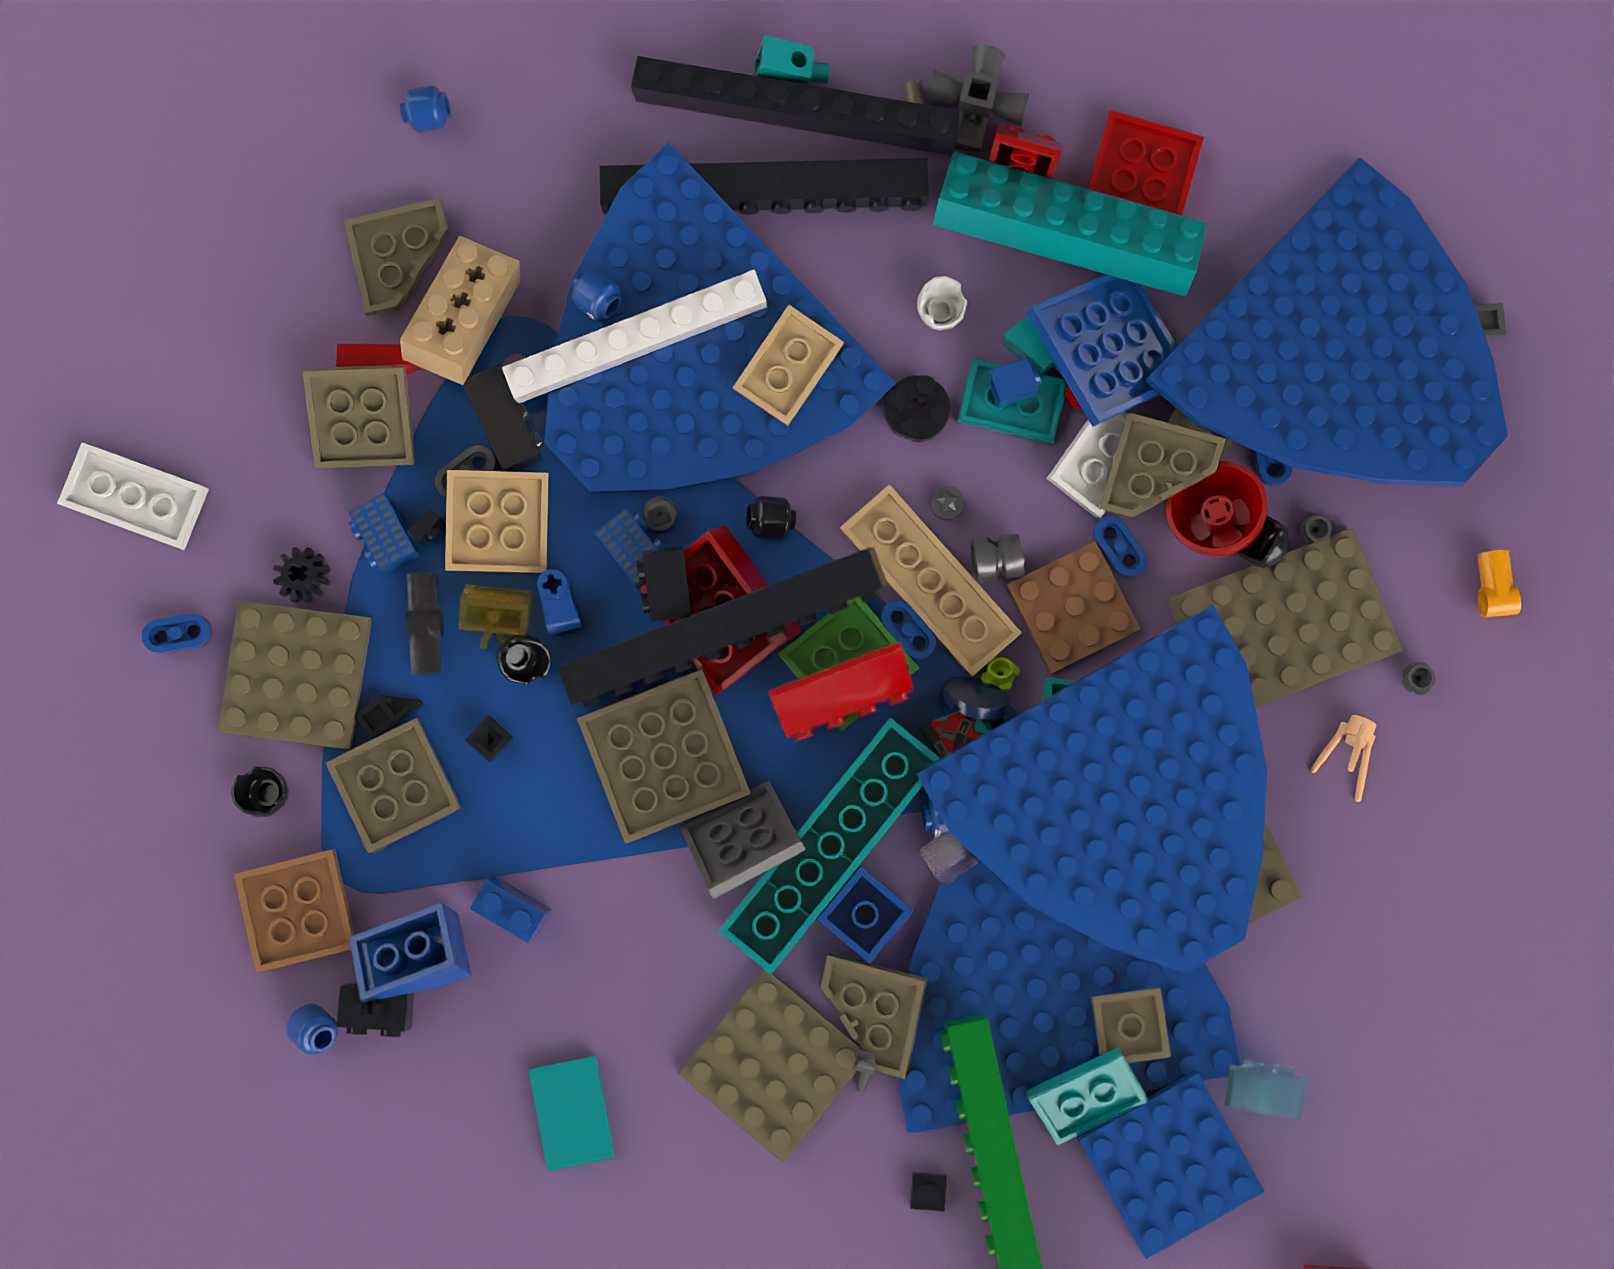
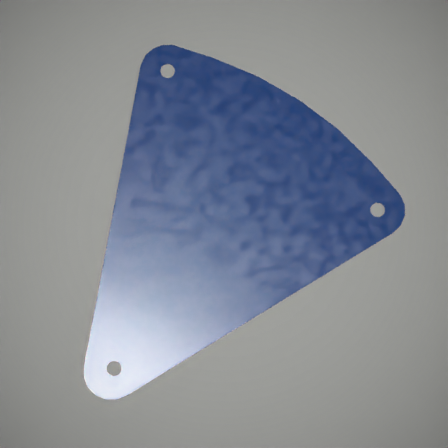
M508 316L500 319L464 385L449 379L445 380L413 436L416 462L414 465H398L384 493L391 498L409 531L430 508L446 522V497L442 496L436 489L435 478L440 469L471 446L482 445L491 450L496 459L494 471L548 473L547 570L555 569L563 572L568 577L580 612L582 627L549 635L537 588V581L542 573L445 571L446 523L442 526L444 529L443 533L431 544L427 542L422 546L412 537L421 556L388 574L383 573L379 568L373 569L364 554L368 548L366 544L364 545L353 574L344 612L347 615L372 618L358 711L379 695L421 700L424 705L391 730L415 718L420 719L462 809L388 845L380 853L368 854L362 846L361 837L326 765V762L350 750L324 747L322 760L321 848L322 851L336 849L343 884L358 892L382 894L688 847L680 827L701 815L625 844L577 718L698 671L696 666L694 665V667L679 673H675L673 668L663 671V679L644 685L643 679L632 683L633 690L615 697L613 691L601 695L603 698L602 702L584 708L583 703L571 705L557 668L666 626L663 620L651 622V614L643 613L641 599L643 592L640 588L637 589L594 534V532L624 509H627L631 516L637 512L643 519L644 506L648 500L657 496L670 499L674 503L677 512L673 526L665 531H654L648 528L644 532L651 541L657 538L665 548L682 546L683 551L708 530L726 525L769 586L835 561L796 528L793 530L789 529L787 536L783 540L754 537L751 529L746 528L745 518L748 504L753 503L757 496L735 478L672 490L590 492L544 444L548 392L518 403L514 400L503 374L502 363L508 356L520 354L527 358L553 348L556 345L558 333L531 317ZM477 457L473 462L474 467L477 469L483 468L486 463L485 459ZM552 576L550 577V583L546 584V589L552 590L555 594L558 592L557 587L562 585V581L556 580ZM880 597L866 601L865 603L880 620L881 612L887 603ZM829 609L816 613L818 620L800 626L803 633L827 615ZM895 612L891 615V620L895 624H900L903 622V616ZM518 634H529L538 638L549 650L552 662L545 678H537L528 685L508 681L500 673L496 660L501 644ZM917 637L912 641L916 649H922L925 646L922 638ZM794 640L720 694L716 695L710 686L709 688L749 790L769 780L795 831H797L889 718L893 719L935 753L920 727L928 722L959 711L960 707L953 704V708H950L943 700L945 683L952 678L970 677L951 655L936 644L934 651L929 657L922 660L912 659L919 669L910 676L914 689L913 692L908 694L909 699L893 706H890L889 701L876 706L877 712L858 718L842 732L838 727L827 730L824 725L813 729V736L795 742L794 737L786 738L768 692L798 680L778 655ZM1009 704L1007 714L1002 715L1006 722L1018 715V712ZM488 715L513 737L490 763L464 741ZM358 721L356 722L352 749L371 740ZM923 786L900 815L922 812V805L927 804L929 800Z

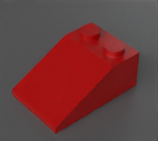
M998 126L989 161L1052 179L1061 155L1062 143L1055 142V139L1049 135L1038 134L1034 136L1024 133V130L1017 126Z

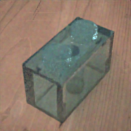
M1244 1060V1066L1230 1064L1224 1105L1244 1112L1301 1120L1307 1078L1294 1075L1295 1068L1274 1064L1273 1070H1266L1264 1063Z

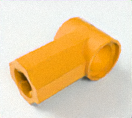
M1493 550L1477 554L1481 588L1478 592V608L1481 616L1485 618L1518 615L1521 610V596L1518 587L1513 585L1509 550Z

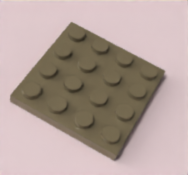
M238 601L217 732L352 750L357 722L355 715L359 709L372 618Z
M702 669L577 718L625 844L751 794Z
M764 969L682 1068L679 1075L781 1162H784L858 1071L853 1067L854 1060L858 1051L863 1049L778 977Z

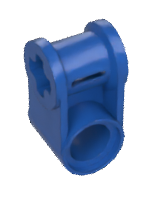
M555 569L544 571L538 578L537 588L549 635L581 628L580 612L568 577L563 572ZM552 576L556 580L562 581V585L557 587L558 592L555 594L552 590L546 589V584L550 583V577Z

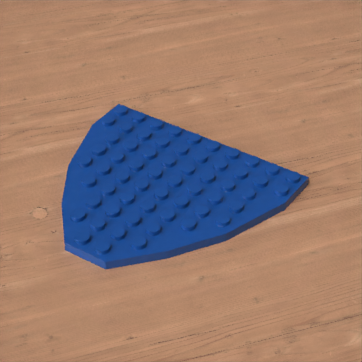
M669 142L632 176L616 195L571 280L555 346L752 270H755L767 301V307L548 392L544 444L590 492L672 490L754 474L848 430L896 384L893 378ZM598 270L619 285L622 301L619 309L612 317L594 320L573 305L571 285L579 274ZM790 305L842 340L844 344L789 426H786L733 390V386L787 306Z
M1360 157L1155 369L1146 381L1195 425L1294 468L1379 484L1462 487L1508 437L1494 359L1465 280L1412 200Z
M1214 605L1207 606L915 773L948 832L1031 907L1101 944L1174 970L1188 973L1245 940L1263 859L1267 766L1247 663Z
M961 845L941 879L909 961L908 973L928 978L908 1073L905 1079L897 1077L908 1134L966 1124V1120L960 1121L955 1100L961 1099L958 1086L952 1087L948 1066L954 1065L951 1052H944L940 1033L946 1032L945 1021L985 1013L988 1018L1009 1116L1035 1111L1027 1097V1090L1099 1056L1091 996L1154 987L1161 988L1171 1057L1128 1063L1144 1091L1164 1088L1194 1070L1198 1072L1202 1081L1242 1074L1229 1005L1205 963L1188 973H1183L1109 948L1031 907L968 849Z

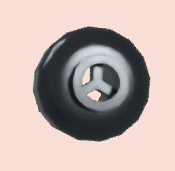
M758 496L753 503H749L747 506L746 528L751 529L753 536L756 538L783 540L787 536L789 529L793 530L795 528L796 511L791 510L786 498Z

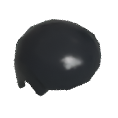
M1267 515L1259 535L1247 547L1238 551V554L1256 567H1271L1286 555L1290 543L1288 531L1279 521Z
M518 634L507 639L501 644L496 656L500 673L508 681L528 685L537 678H545L552 664L550 652L538 638L529 634Z
M253 767L248 773L238 775L235 778L231 795L234 805L243 813L260 818L271 816L285 805L289 789L285 777L275 769Z

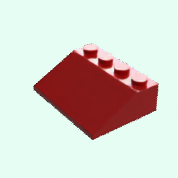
M726 525L708 530L683 551L692 615L769 586ZM646 583L640 587L643 593H647ZM686 617L663 620L665 625H668ZM796 622L785 625L787 630L785 633L771 638H767L766 633L754 637L756 643L739 650H736L735 645L723 649L724 656L707 662L703 656L692 660L698 671L703 670L708 685L718 695L803 633V631Z
M897 642L768 692L786 738L794 737L795 742L813 736V729L825 725L827 730L845 724L844 718L857 713L858 717L861 718L878 711L876 706L889 701L890 706L907 701L909 699L908 694L913 692L914 688L901 643Z

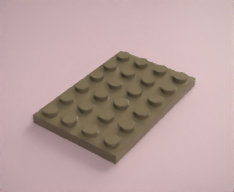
M1353 528L1329 536L1322 542H1314L1290 551L1271 567L1260 568L1251 566L1166 599L1176 624L1209 605L1215 606L1247 663L1255 708L1403 651Z

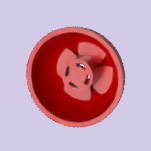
M1219 461L1217 471L1214 474L1168 498L1166 504L1167 520L1176 538L1190 550L1207 556H1226L1247 547L1262 530L1268 510L1267 495L1259 478L1246 467L1228 461Z

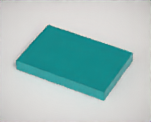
M972 358L957 423L1053 445L1068 385L1065 379L1039 373L1041 384L1038 385L1039 389L1035 396L998 408L987 377L990 370L1004 365Z
M1119 1047L1026 1091L1030 1103L1057 1145L1119 1117L1148 1101L1147 1094Z
M597 1055L528 1069L547 1172L615 1158L616 1155Z

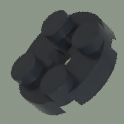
M915 375L903 378L887 394L884 410L885 419L889 428L897 436L918 443L929 441L942 432L949 419L950 400L948 394L930 376ZM913 401L925 404L926 408L923 409L924 415L922 417H918L916 413H909L908 410L912 407Z

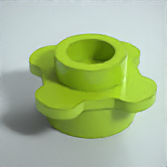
M997 657L988 663L987 672L981 675V681L985 685L992 684L998 686L1002 691H1009L1013 687L1012 681L1014 677L1019 676L1020 670L1009 659Z

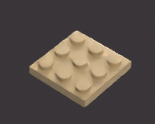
M447 470L445 571L543 573L546 571L548 473Z

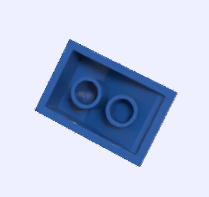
M442 902L349 937L362 1002L439 988L472 976L459 914Z

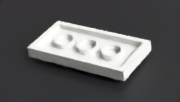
M82 442L57 504L185 550L209 489Z

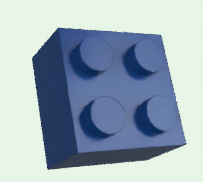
M859 866L819 914L817 919L870 964L914 910L863 867Z

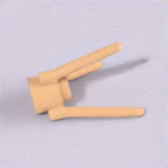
M1351 715L1348 723L1341 722L1338 731L1310 768V772L1315 773L1342 737L1346 736L1344 742L1354 747L1347 768L1349 772L1354 771L1361 749H1363L1355 793V801L1360 802L1364 790L1371 747L1376 737L1373 735L1377 726L1376 723L1358 715Z

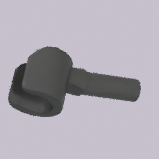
M864 1050L858 1051L853 1065L855 1070L861 1072L857 1086L859 1092L865 1091L868 1077L875 1073V1065L873 1063L876 1055Z

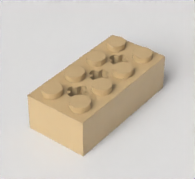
M459 236L400 339L402 360L464 385L520 284V261Z

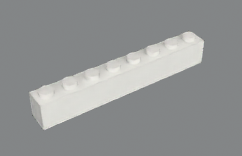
M752 270L502 367L514 400L521 403L767 307V301L755 270Z

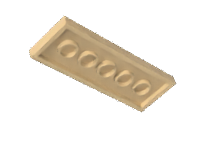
M890 484L840 527L839 530L858 551L874 547L888 585L903 601L914 609L932 630L936 639L970 677H973L1022 633Z

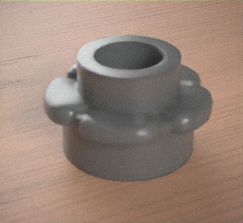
M1319 514L1308 515L1299 526V533L1304 537V542L1308 545L1314 542H1322L1331 536L1332 525L1330 521ZM1314 527L1318 528V533L1313 532Z
M1416 662L1415 665L1410 664L1403 670V685L1409 692H1415L1417 695L1426 694L1435 683V674L1426 663ZM1417 675L1421 677L1419 682L1415 679Z

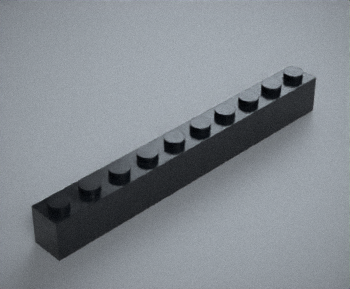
M637 56L631 83V89L636 102L951 156L955 149L959 128L960 110Z
M927 158L690 164L733 211H739L743 215L757 214L758 210H771L775 214H787L791 210L804 209L806 213H820L824 209H837L838 212L848 213L855 211L856 208H869L873 212L887 211L889 207H902V210L916 211L920 210L923 206H927L929 197ZM644 165L600 166V205L603 214H607L620 188Z
M874 547L866 548L557 668L571 705L583 703L584 708L602 702L603 698L601 695L613 691L615 697L633 690L632 683L643 679L644 685L663 679V671L673 668L675 673L690 669L694 667L692 660L704 656L707 662L724 656L723 649L735 645L736 650L753 645L756 643L754 637L766 633L767 638L787 632L785 625L797 621L799 627L818 620L816 613L829 609L831 615L850 608L848 604L850 600L860 597L863 603L882 596L880 589L887 587L888 583Z

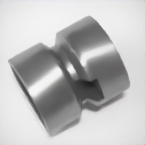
M1018 533L1001 535L996 542H993L990 537L971 540L972 563L977 583L996 580L998 574H1002L1005 579L1024 576V557Z

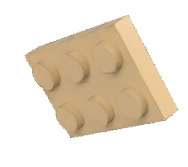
M788 305L733 386V390L786 426H789L844 342Z

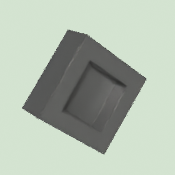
M1503 303L1474 305L1486 339L1503 338L1507 335Z

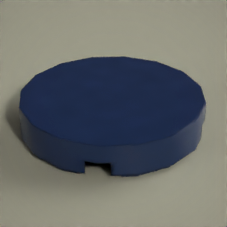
M957 677L948 680L945 683L942 697L950 708H953L954 704L960 707V713L982 720L997 719L1000 713L1003 716L1006 715L1010 704V697L1005 691L1000 690L998 686L992 684L985 685L980 679L970 677Z

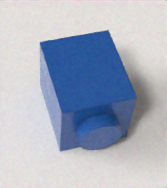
M1028 358L990 370L987 377L998 408L1035 396L1039 389L1038 385L1041 384L1038 369L1035 365L1030 366Z

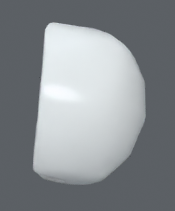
M948 276L932 278L923 286L917 299L918 313L923 322L930 326V328L939 331L952 329L963 319L967 300L961 292V284Z

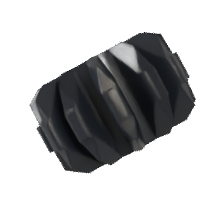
M294 547L291 551L292 558L286 554L280 555L281 560L285 564L283 567L280 565L273 566L274 571L281 573V576L273 579V583L282 586L279 591L281 596L286 597L290 595V599L294 603H298L301 598L306 603H311L313 600L312 592L319 597L324 596L323 590L319 587L321 584L326 586L331 584L329 579L323 577V575L331 571V568L328 565H322L325 559L322 554L314 556V550L306 547L303 553L300 549ZM301 569L306 571L304 574L307 575V578L304 581L298 579L300 576L297 573Z

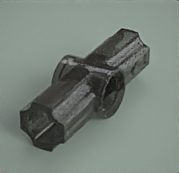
M427 572L407 574L408 610L405 612V631L407 639L410 640L411 674L432 675L442 673L440 638L443 637L444 622L442 610L439 608L437 574Z

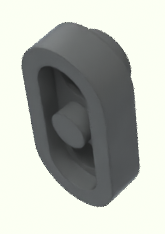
M471 446L439 470L435 478L436 489L442 496L447 497V470L494 471L496 467L494 454L485 446ZM477 457L485 459V466L481 469H477L473 465Z

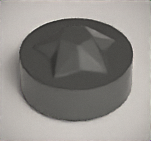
M943 486L937 489L931 498V510L939 519H955L960 515L964 507L962 493L952 486Z
M653 497L644 506V522L654 531L668 530L675 523L676 507L666 497Z

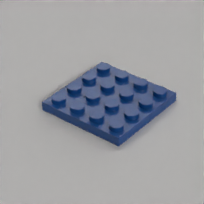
M1106 274L1036 304L1026 312L1092 427L1160 395L1146 381L1155 369L1177 348V345L1141 284Z
M1196 1070L1150 1095L1146 1103L1077 1137L1145 1259L1265 1192Z

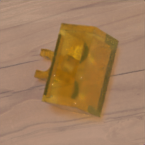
M466 584L460 597L459 629L484 632L480 641V649H487L488 639L491 638L492 633H496V638L500 642L499 648L507 640L506 634L526 636L531 623L533 591Z

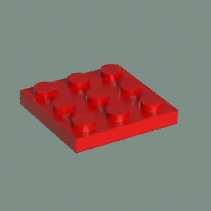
M1110 110L1087 189L1182 216L1204 137Z

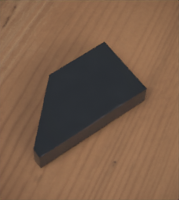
M379 695L356 712L355 719L372 740L390 731L424 705V703L419 699Z

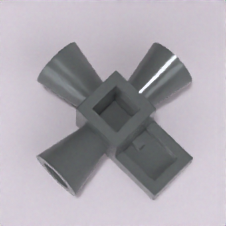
M977 45L974 47L973 71L967 70L964 84L934 69L926 102L959 104L960 118L955 147L980 153L991 112L1021 126L1029 93L996 92L999 78L995 76L1005 58V53L996 47L989 45Z

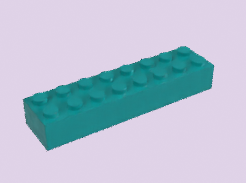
M953 151L932 225L1186 297L1197 272L1207 223Z
M889 718L798 830L797 834L805 851L765 871L718 931L767 972L772 974L922 788V784L915 773L941 758L893 719Z

